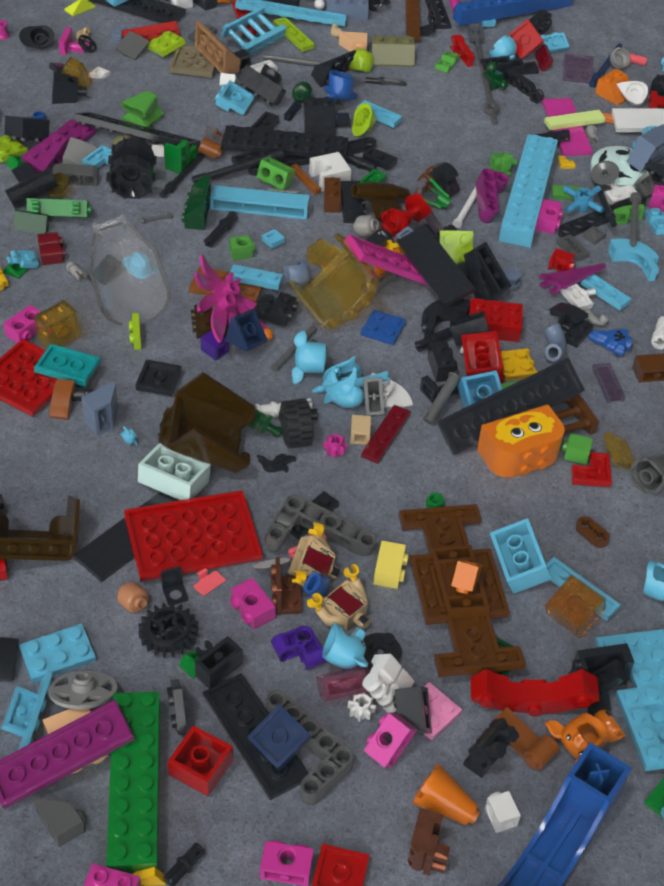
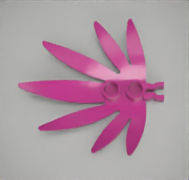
M204 254L200 255V265L205 276L197 271L194 274V278L201 288L213 293L205 296L198 302L197 311L204 313L215 304L211 314V329L215 339L220 343L224 337L227 316L228 323L230 324L232 317L255 308L257 303L239 294L240 287L238 284L241 282L240 278L233 281L234 273L231 272L226 276L225 282H223L211 268ZM260 321L263 328H268Z

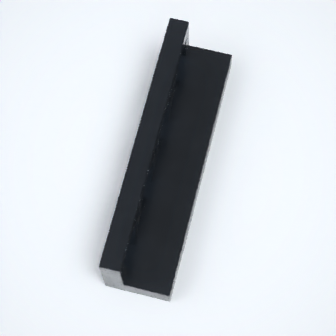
M425 0L428 11H431L436 23L435 29H451V23L443 1Z

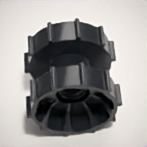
M123 137V140L117 144H112L111 155L108 157L110 170L106 176V181L109 182L112 188L111 192L117 193L124 197V199H140L148 192L151 193L153 182L156 179V173H153V168L157 164V156H154L152 145L141 141L139 137L137 139H126Z

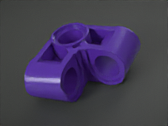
M300 626L288 632L280 633L271 640V644L281 662L287 661V658L290 660L299 655L301 663L304 662L306 666L305 670L327 662L322 657L323 647L319 644L313 630L308 626Z

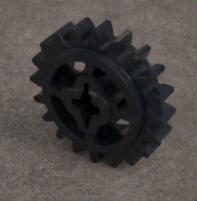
M174 602L170 604V607H166V604L162 603V608L160 609L154 605V612L147 610V617L142 616V623L138 624L141 645H146L148 652L154 649L155 656L162 652L163 658L167 656V653H171V656L175 657L176 651L183 654V648L190 650L191 643H196V636H198V621L195 620V614H190L189 608L183 611L182 604L175 608ZM178 622L183 624L186 629H181V626L178 625ZM151 631H156V634L159 635V638L156 637Z

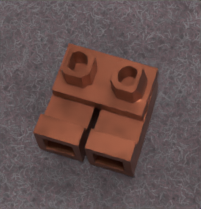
M420 809L411 840L408 864L416 871L423 870L424 875L430 876L431 870L444 873L451 846L438 843L443 815Z

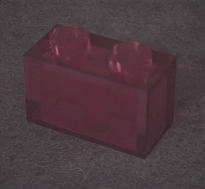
M355 667L316 676L320 698L328 701L367 692L362 685L366 677L365 669Z

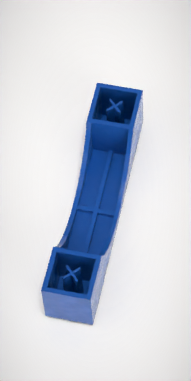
M590 742L567 775L555 801L530 843L509 873L497 886H563L620 797L632 767Z

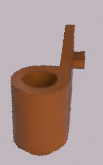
M208 126L197 151L212 159L219 158L222 153L220 148L224 134L218 131L219 128L213 129Z
M508 707L495 718L498 720L499 718H504L509 726L515 727L519 738L516 742H511L509 745L525 760L530 768L541 770L559 753V746L552 737L543 735L539 738Z

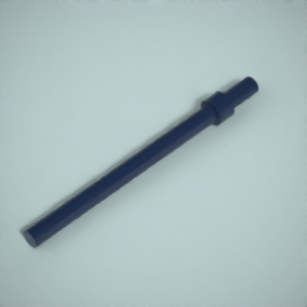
M618 43L614 49L622 48V44ZM610 55L597 73H594L589 82L590 87H594L610 65Z

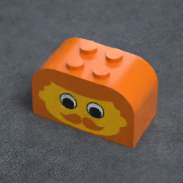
M547 404L483 424L481 426L477 451L490 470L498 476L512 478L522 474L527 475L538 469L543 470L556 462L565 431L564 425Z

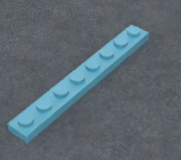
M236 0L235 8L249 11L265 6L264 13L268 15L291 17L296 20L302 19L322 24H337L345 27L346 22L345 14L263 0Z

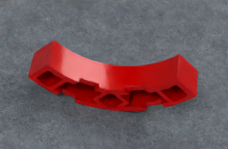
M485 669L471 677V701L480 704L484 708L503 711L508 707L512 712L528 713L530 716L587 708L599 701L598 679L596 676L581 669L558 677V681L547 683L544 679H524L520 682L509 681L507 676Z

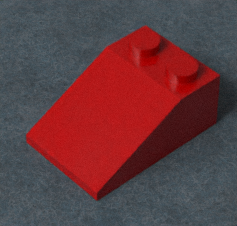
M497 331L461 335L466 377L497 370L500 383L503 384L504 371Z

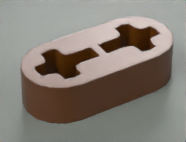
M582 516L577 520L576 531L597 548H604L608 545L610 535L598 523L587 516Z

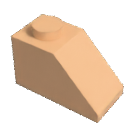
M339 31V45L348 51L360 48L367 50L368 33Z

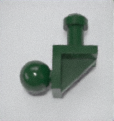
M489 62L486 66L487 72H484L483 76L490 79L491 91L498 88L507 89L508 82L503 80V73L497 71V64L495 62Z
M255 409V419L252 424L247 425L248 427L262 434L267 430L275 438L279 437L282 433L281 427H275L270 424L272 416L265 415Z

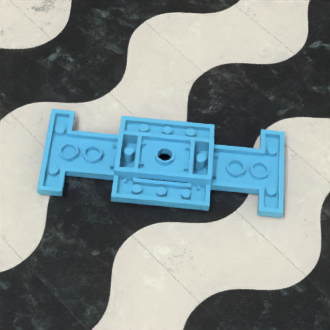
M664 629L596 637V647L628 644L635 661L629 675L634 688L617 690L615 696L644 771L664 770ZM662 807V810H661V815H662V817H663V820H664V807Z

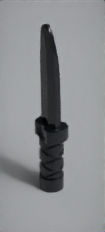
M366 77L365 82L380 85L407 86L401 80L384 77Z

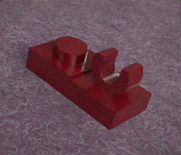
M543 43L535 53L540 70L546 71L552 65L553 58L548 46Z

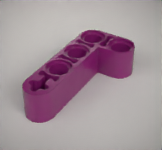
M487 168L481 171L475 184L479 218L484 223H491L499 211L497 194L503 192L509 182V177L505 173Z

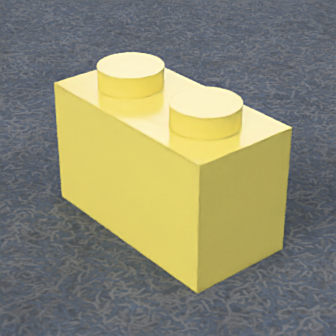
M381 541L374 574V585L398 589L399 582H403L405 570L402 569V565L407 566L408 554L405 553L406 545Z

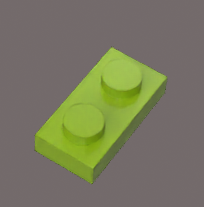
M132 313V320L129 321V331H133V333H129L130 344L134 343V350H141L139 313Z

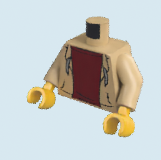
M313 522L314 529H309L308 531L312 536L300 538L288 574L296 576L295 579H292V583H298L302 587H304L307 578L313 572L321 573L332 579H336L340 573V568L333 565L335 553L330 550V546L324 538V525Z
M352 564L353 574L350 573L348 567L343 572L345 577L351 578V581L346 580L324 599L319 593H314L312 598L307 600L308 607L316 608L315 612L326 626L332 627V624L335 622L340 624L345 631L354 624L365 630L371 623V620L365 616L368 608L367 595L360 578L356 576L359 568L356 564Z

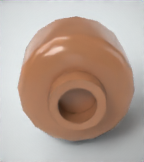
M128 582L119 588L117 601L119 605L130 613H138L147 606L149 594L146 589L136 582Z

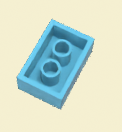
M528 518L490 533L507 583L513 594L552 580Z

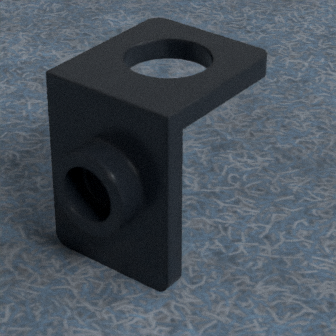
M431 11L428 12L429 24L421 26V36H427L435 32L436 23Z
M181 566L161 571V585L167 604L170 606L172 602L175 605L188 601L183 585ZM178 590L182 593V596L179 599H172L169 596L170 593Z

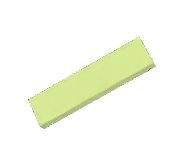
M600 110L551 116L544 119V123L549 130L605 122V117Z

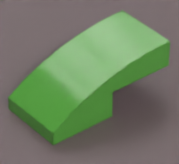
M446 51L442 54L441 60L436 63L435 69L448 73L458 62L460 55Z
M639 204L638 220H642L645 209L644 204ZM632 205L613 210L616 215L615 220L617 224H627L628 220H631Z

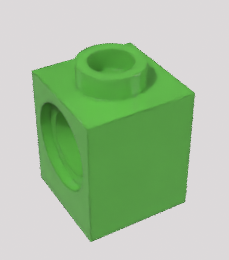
M249 235L229 238V251L233 261L253 258L255 244L254 241L250 240Z

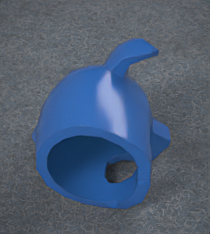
M330 70L329 85L324 86L325 92L329 93L326 97L334 98V103L336 100L352 101L357 99V94L353 92L354 76L337 70Z

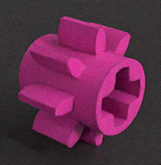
M333 434L327 436L323 449H326V455L336 458L340 455L344 456L348 443L345 442V437Z

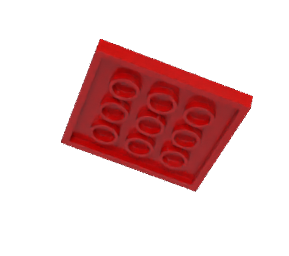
M22 338L0 358V400L33 417L51 401L57 378L34 372L35 365L46 350Z

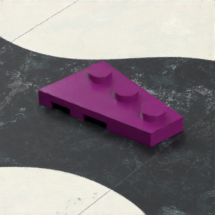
M55 131L22 155V161L30 163L37 172H42L54 164V159L64 150L68 144V139L58 131Z

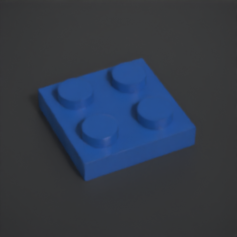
M374 309L361 330V336L394 346L406 324V319Z

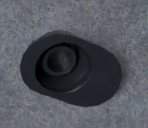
M45 25L28 26L20 31L19 39L27 47L44 49L53 42L54 32Z

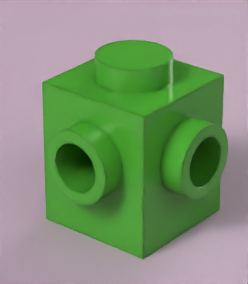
M570 433L569 440L564 441L562 451H565L564 459L586 465L593 438Z

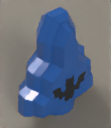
M623 328L609 331L595 330L590 332L588 337L594 343L603 345L607 350L621 357L624 351H630L633 337L628 336V329Z

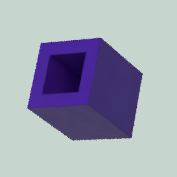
M211 330L200 338L201 351L216 361L229 352V342L225 340V337H223L220 343L217 342Z

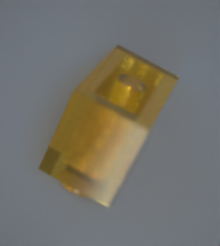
M69 57L62 73L77 77L78 86L87 87L88 91L92 80L84 64L77 59Z

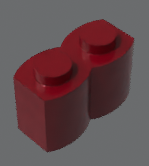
M58 232L37 234L42 265L63 263L62 258L65 257L64 247H60L63 246L62 236H58Z

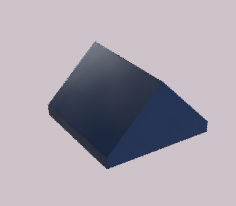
M255 308L231 318L225 339L245 352L268 342Z

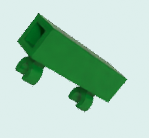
M27 198V211L55 217L89 218V214H92V204H89L88 200Z

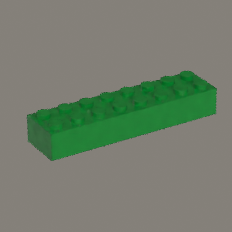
M159 691L113 693V700H116L135 740L111 752L106 867L129 874L152 867L158 869Z

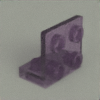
M565 53L562 66H564L562 80L589 83L592 80L594 56Z

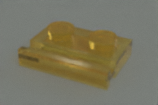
M608 431L603 437L606 441V448L611 452L613 463L627 470L631 469L635 459L626 440H621V437Z

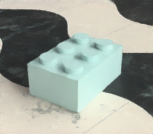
M159 443L138 464V482L179 500L192 499L209 483L211 464L172 451Z

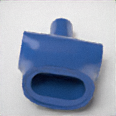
M313 572L304 584V591L308 593L309 598H312L314 593H319L322 597H326L331 593L327 589L331 579L321 573Z

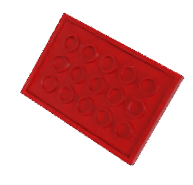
M243 490L124 510V518L140 582L160 579L161 571L179 566L182 568V574L198 572L204 568L207 570L259 561L263 558Z

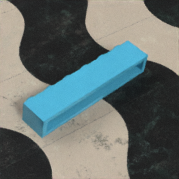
M213 185L210 195V209L307 219L310 195Z

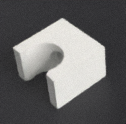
M339 152L310 158L309 174L311 177L320 175L319 186L321 192L324 191V178H340V182L351 181V169Z

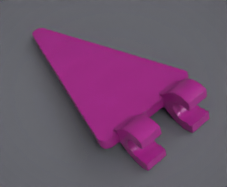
M602 263L549 274L542 273L539 275V278L545 281L539 283V286L542 288H548L550 285L554 286L552 289H549V292L555 295L562 288L567 289L605 269L606 264Z

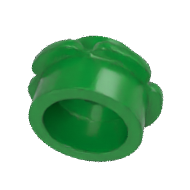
M431 493L426 498V506L428 508L444 507L445 501L443 496L439 493Z

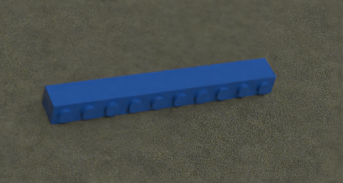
M573 0L464 1L456 3L453 19L460 26L485 20L535 13L539 10L547 11L572 6Z

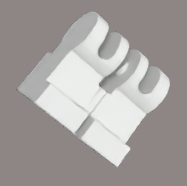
M391 654L374 655L371 661L373 667L364 678L362 685L387 713H393L397 711L393 704L395 689L412 687L414 680L405 669H401L402 666Z

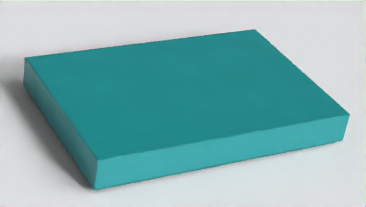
M50 344L35 365L34 372L61 380H73L76 384L86 387L101 364V357Z

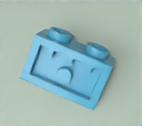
M564 32L541 35L550 53L568 50L570 47Z

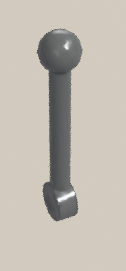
M168 213L165 216L147 219L141 218L140 223L145 224L149 221L172 219L173 214Z

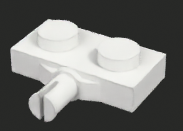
M612 182L608 184L612 190L605 191L604 194L610 204H614L629 198L632 193L637 191L631 184L618 187Z
M576 283L567 289L562 288L560 290L570 304L582 310H588L593 307V302L589 296L596 294L594 288L584 290Z

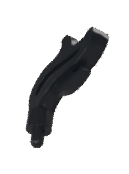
M280 454L273 460H267L264 456L257 455L258 462L262 465L264 471L270 473L278 471L287 473V464L296 462V457L292 455Z

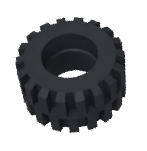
M306 398L282 401L280 405V421L285 445L288 449L311 446L314 439V428L308 401Z

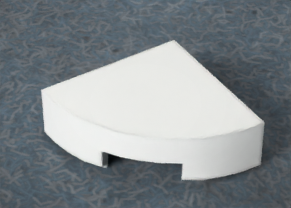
M97 67L89 74L91 78L100 79L110 76V71Z

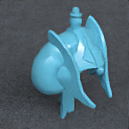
M353 356L351 359L327 369L322 377V380H324L322 386L315 387L312 392L317 394L326 392L324 404L333 402L343 408H354L359 406L364 399V394L361 390L363 389V378L382 377V383L391 379L388 377V371L361 377V367L355 362V356Z

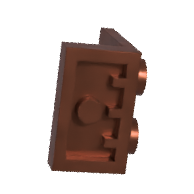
M275 557V564L271 565L272 603L276 607L277 615L302 614L301 586L298 583H292V579H295L296 576H281L280 557Z

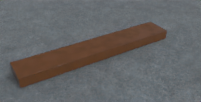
M406 0V36L414 37V42L421 41L420 0Z

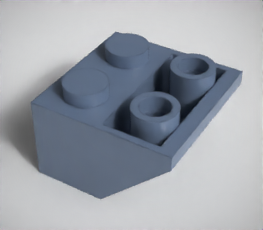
M112 381L81 397L84 423L96 436L114 427L118 412L116 382Z

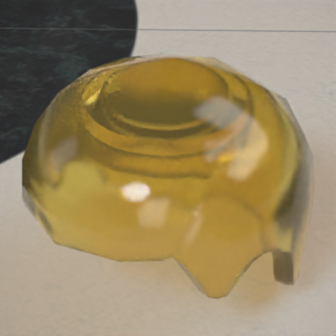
M56 172L55 179L58 187L50 192L48 191L47 194L52 198H61L69 192L70 182L64 173Z

